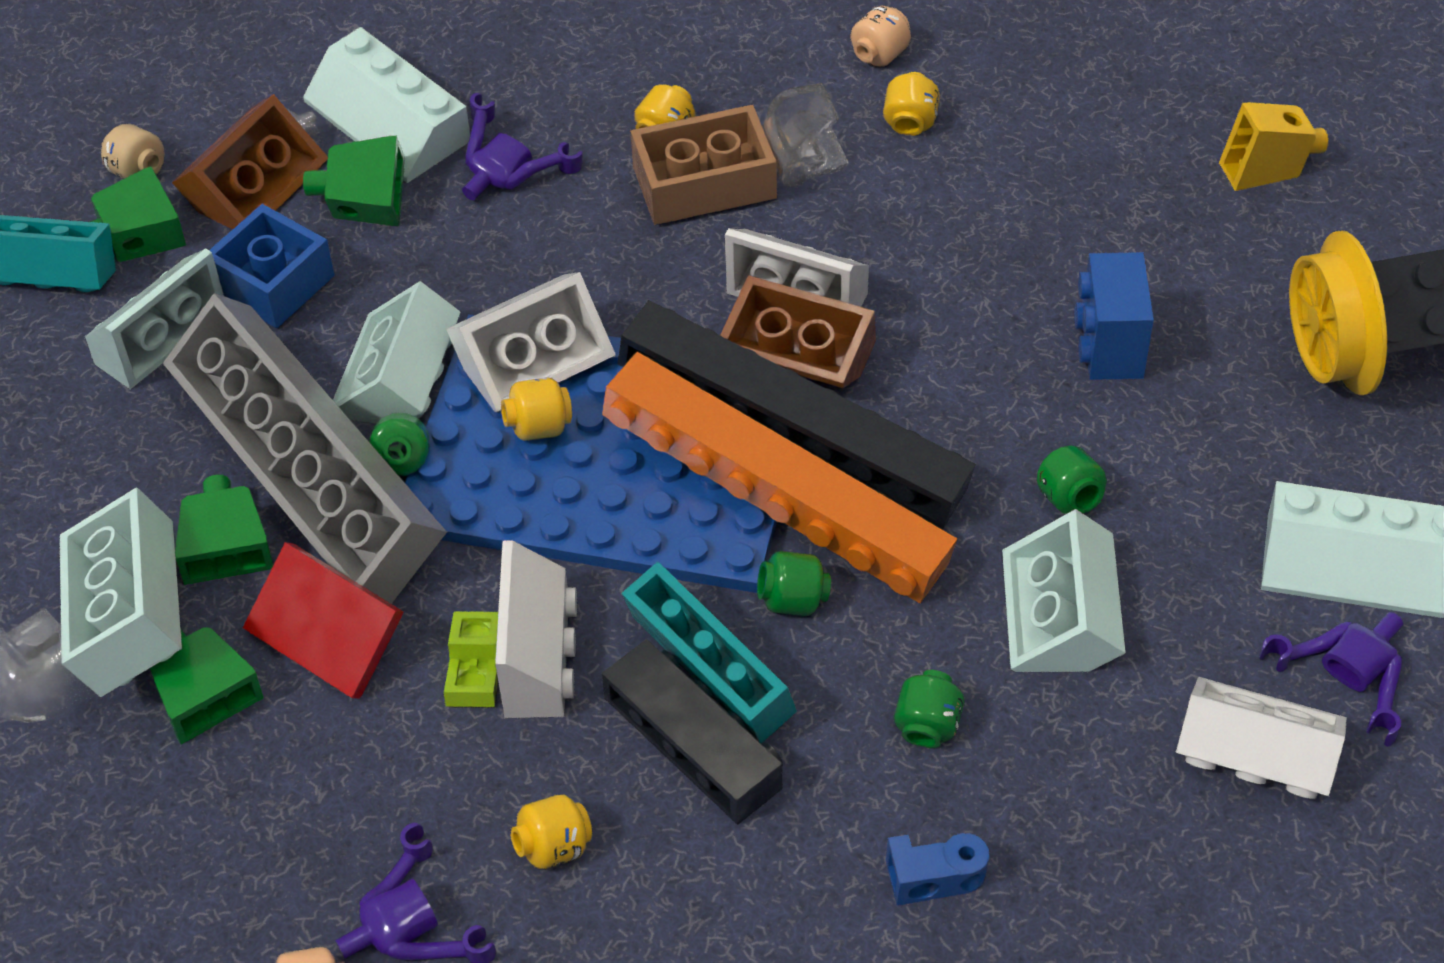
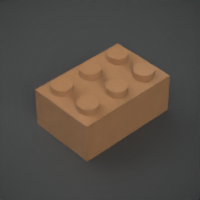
M753 105L630 130L633 168L654 225L777 198V162Z

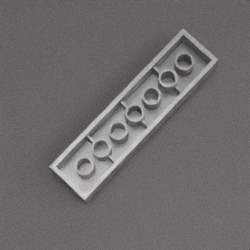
M214 293L163 362L164 366L326 563L392 604L447 531L250 305Z

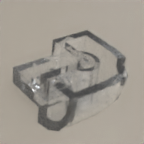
M823 83L789 88L780 92L767 109L762 128L776 159L777 172L785 186H801L808 178L839 172L849 164L832 130V126L840 118Z
M45 608L7 633L0 627V716L10 723L13 720L25 723L46 720L49 724L67 715L96 695L93 690L62 665L61 625Z

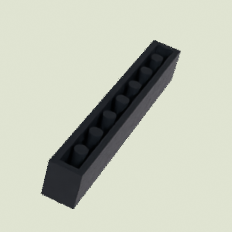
M648 300L621 335L618 365L624 367L636 352L641 353L942 530L968 489L976 466L975 463L963 458L956 452L949 451L923 438L914 431L907 430L881 417L872 410L865 409L839 396L833 390L825 389L799 376L791 369L783 368L759 356L751 349L735 344L718 335L715 331L704 328L678 315L671 309L664 308Z

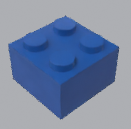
M264 204L256 208L209 250L214 258L224 297L250 305L264 322L276 329L335 276L327 239Z
M1089 253L1087 272H1080L1078 278L1079 298L1083 299V301L1076 302L1074 309L1075 328L1083 329L1084 336L1079 337L1080 363H1088L1090 380L1144 379L1154 321L1144 253Z

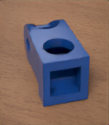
M970 833L954 835L946 843L941 842L916 847L911 846L909 835L888 838L885 861L897 906L966 894L977 890L983 885L987 873L989 849L986 843L980 837Z

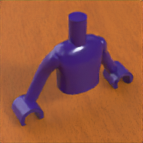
M472 94L470 97V113L473 126L466 150L465 162L475 176L462 188L463 194L468 199L475 200L489 185L502 189H514L533 174L557 164L558 168L566 174H574L581 170L583 151H579L576 155L568 156L569 144L566 142L558 146V152L532 160V154L525 145L503 133L496 135L485 147L481 148L486 124L495 118V102L491 101L488 105L481 106L482 94Z
M1389 612L1372 630L1358 623L1344 622L1319 637L1296 645H1292L1291 641L1286 637L1276 634L1270 635L1264 640L1259 659L1263 660L1268 653L1279 654L1281 657L1276 667L1278 672L1284 671L1288 667L1290 660L1327 650L1329 651L1322 658L1324 668L1334 678L1353 690L1364 691L1377 676L1384 672L1378 691L1377 709L1370 718L1366 733L1370 734L1372 729L1378 726L1385 727L1389 730L1384 745L1390 747L1396 741L1401 728V719L1396 712L1392 711L1395 690L1402 669V657L1398 655L1397 649L1389 640L1403 627V621L1397 614Z
M414 822L403 828L400 834L404 851L403 855L382 882L367 892L360 900L359 917L362 926L335 940L341 955L346 959L373 944L383 955L399 960L467 957L471 963H490L496 955L494 943H488L480 949L473 948L476 943L482 942L486 938V930L480 925L472 926L466 930L463 935V941L411 942L438 926L435 914L416 881L412 878L400 885L415 862L427 860L433 852L431 840H424L417 845L411 844L421 839L424 835L423 827L420 824Z

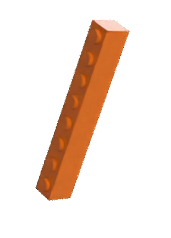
M636 352L606 386L602 415L608 418L615 426L627 429L647 441L655 450L669 454L686 464L694 473L713 480L726 488L736 498L745 499L765 511L773 520L785 523L807 536L815 545L825 547L841 556L854 568L873 575L888 584L896 593L908 596L921 603L948 566L957 542L956 537L641 353Z

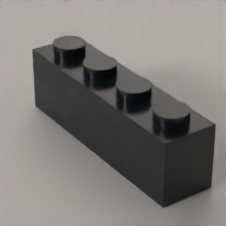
M646 639L602 672L604 699L737 825L783 789V762L777 751L768 743H759L748 732L747 726L733 711L727 713L715 702L712 693L706 685L699 680L693 682L684 674L679 663L670 652L666 650L659 651Z

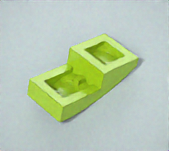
M454 611L448 641L450 659L444 688L445 707H495L498 683L495 665L498 612Z

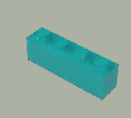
M0 215V285L26 283L34 284L36 287L44 289L62 286L74 287L81 292H91L97 289L100 290L116 271L110 224Z
M656 562L621 593L633 618L666 651L670 652L695 680H699L706 685L714 699L727 712L733 711L747 726L748 732L759 743L762 744L797 712L788 687L659 562Z

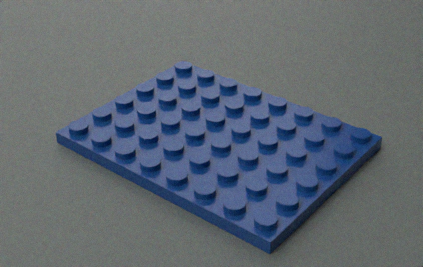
M468 315L467 319L475 315ZM608 336L616 354L615 356L558 382L560 388H567L572 405L571 423L565 424L563 432L556 437L522 441L516 436L512 427L504 426L501 410L494 412L464 371L458 355L454 351L426 425L430 437L429 453L425 463L416 472L408 475L405 481L408 488L447 531L441 540L502 550L503 541H514L545 558L644 574L656 562H659L677 580L757 593L759 568L763 561H767L777 521L745 499L736 498L726 488L713 480L694 473L686 464L669 454L655 450L647 441L627 429L615 426L608 418L602 415L606 386L623 368L617 364L621 338ZM803 377L811 382L814 381V379Z

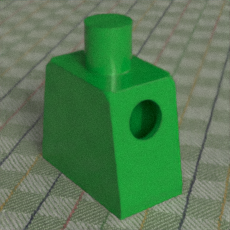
M397 135L333 145L328 151L327 170L304 172L303 187L305 195L325 196L327 206L332 217L335 219L399 226L405 156Z
M151 166L92 196L91 201L97 219L90 222L110 224L113 252L117 261L123 262L186 246L179 217Z
M212 475L207 477L203 481V493L189 495L181 500L175 558L184 585L270 570L274 565L268 541L249 488L245 486L232 488L231 480L227 476Z
M203 627L188 636L181 629L182 649L175 652L168 660L150 667L159 695L180 744L189 741L264 698L253 667L211 628Z

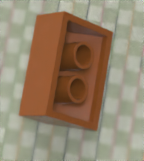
M273 94L248 110L183 171L172 184L198 213L233 230L261 204L276 211L303 184L304 172L317 170L328 160V156Z
M748 275L720 336L743 348L751 349L759 356L783 368L791 369L800 376L845 388L861 377L876 342L875 311Z

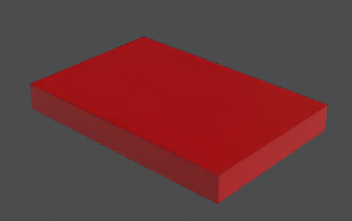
M285 542L243 629L351 698L359 699L363 695L404 611L299 546Z

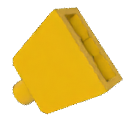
M1242 103L1219 163L1235 191L1297 178L1300 176L1309 154L1324 153L1327 150L1328 135L1324 128H1313L1302 108L1296 105Z

